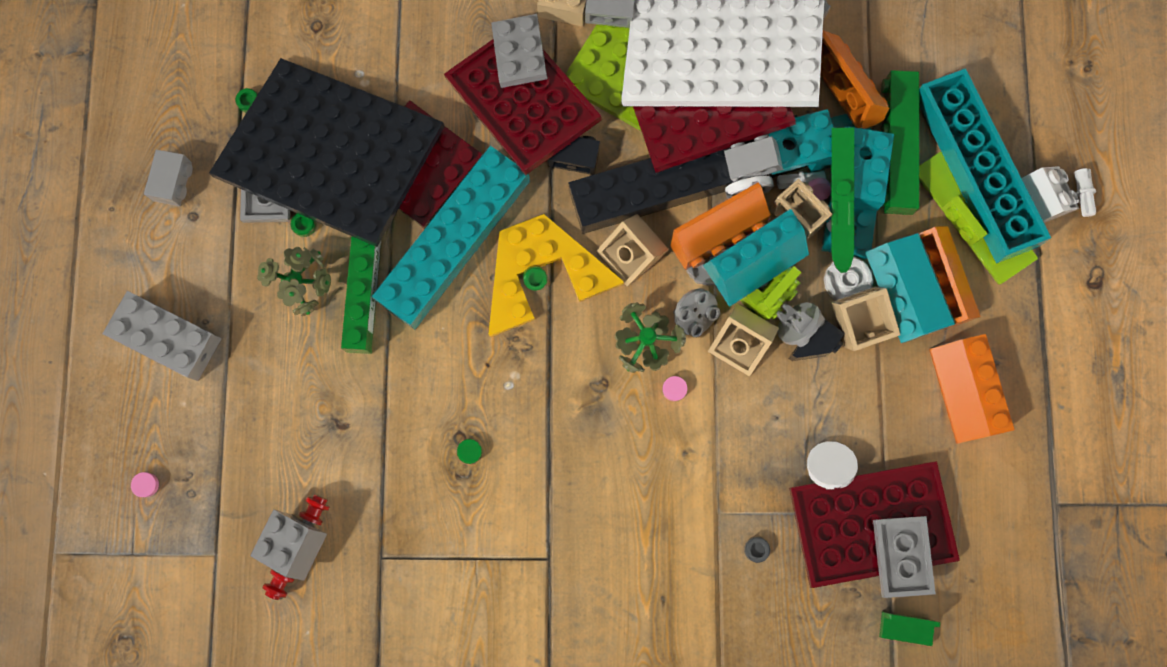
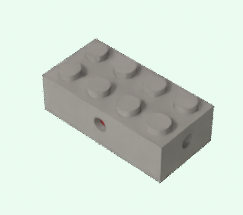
M129 291L124 295L102 333L196 381L201 377L222 339Z

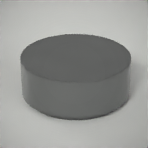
M753 537L745 543L744 553L750 561L760 563L769 557L770 546L763 538Z

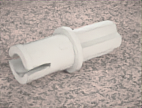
M1079 169L1074 172L1077 184L1076 194L1080 199L1082 216H1094L1096 214L1094 201L1096 189L1093 188L1091 169Z
M799 171V174L779 175L777 177L778 189H787L798 179L808 184L816 178L826 179L824 171L810 173Z

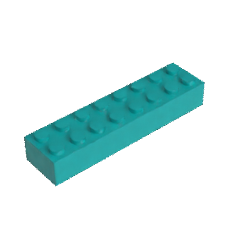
M966 68L922 84L919 89V108L971 213L987 233L983 238L996 264L1038 248L1050 240L1051 236Z
M490 145L372 297L380 305L416 330L529 184V174L525 176L516 163Z

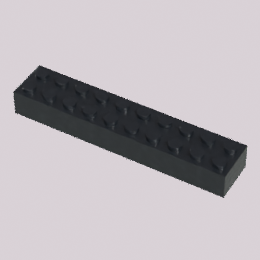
M754 139L749 140V141H746V142H744V143H745V144L752 143V142H754ZM790 140L782 142L787 150L795 148L794 143ZM731 147L655 173L651 158L568 182L569 193L582 234L619 224L636 214L642 217L725 192V188L734 183L730 179L724 153L725 150H729ZM807 166L800 167V168H796V169H792V170H788V171L781 172V173H777V174H773V175H772V173H771V174H767V175H764V176H770V177L773 178V177H777V176H779V175H783V174H787V173H790V172H793V171H797V170H800V169L807 168Z

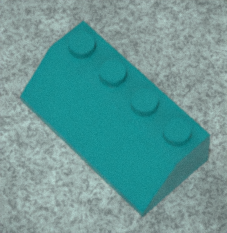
M789 209L703 265L729 307L809 255L805 230L792 209Z
M919 233L888 242L865 252L878 286L887 289L900 335L898 337L901 343L909 342L955 325Z

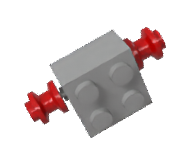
M315 494L312 498L307 497L306 502L309 505L306 511L299 512L298 514L304 520L292 514L273 509L250 555L271 568L270 573L273 578L270 583H264L262 587L266 591L265 595L274 600H279L280 597L286 598L287 592L284 588L287 583H293L295 579L305 580L327 535L313 526V524L322 525L323 521L319 517L322 511H328L330 506L326 505L327 499Z

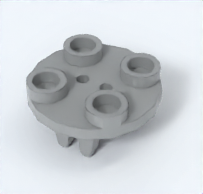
M698 288L683 295L673 313L675 314L676 325H680L686 335L699 337L718 319L720 309L717 307V301L713 294L705 289Z
M809 302L801 303L794 307L783 304L785 312L778 311L776 313L780 319L777 331L778 337L785 344L797 345L799 347L806 345L810 337L825 321L821 310L814 303Z

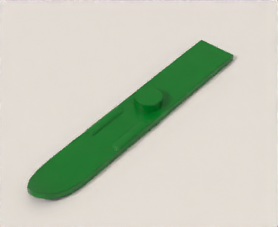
M831 128V253L835 268L840 273H846L849 270L854 257V128Z

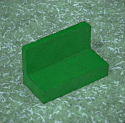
M882 612L879 637L933 646L934 627H940L941 622Z

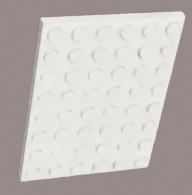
M634 0L633 17L629 30L622 105L819 107L824 0Z

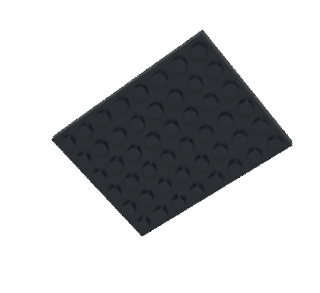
M280 58L209 174L213 178L378 247L445 126L442 121Z

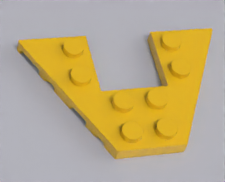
M545 214L499 231L488 334L490 337L535 320L518 279V276L522 275L530 266L537 265L543 267L562 259L579 302L622 286L624 282Z

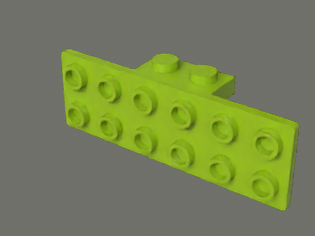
M939 152L919 166L920 182L997 284L1004 283L1038 259L1033 250H1030L996 264L983 238L987 233L971 213L942 152Z

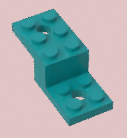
M827 109L795 117L796 125L767 134L777 141L783 170L774 172L772 175L808 166L810 172L830 168L831 128L855 127L848 115L843 114L830 117ZM790 140L794 143L795 148L787 150L782 142ZM867 149L860 150L859 153L863 159L871 157V153Z
M846 126L845 128H854V257L867 259L865 252L872 250L876 214L878 209L885 203L894 134ZM867 149L870 151L871 159H863L860 156V150ZM830 194L829 199H828V206L830 207V212H831V194ZM827 221L824 227L821 251L831 253V232L826 226Z

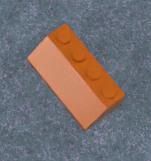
M823 30L821 77L856 128L867 129L883 122L889 110L886 99L878 93L874 82L867 77L861 63L856 61L851 54L849 46L842 41L840 36Z
M759 182L674 229L670 247L685 270L690 267L695 269L701 266L709 256H718L730 244L734 243L735 245L746 238V235L757 231L767 224L770 212Z
M938 226L919 233L955 321V325L947 328L980 318L979 310L949 227Z
M986 334L929 349L956 444L1015 430Z

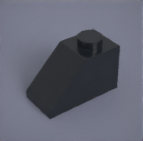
M591 136L578 137L549 158L548 166L594 175L600 151V141Z
M825 320L823 325L810 337L809 342L802 347L797 346L788 359L799 361L826 357L831 352L836 353L844 343L841 338L845 333Z

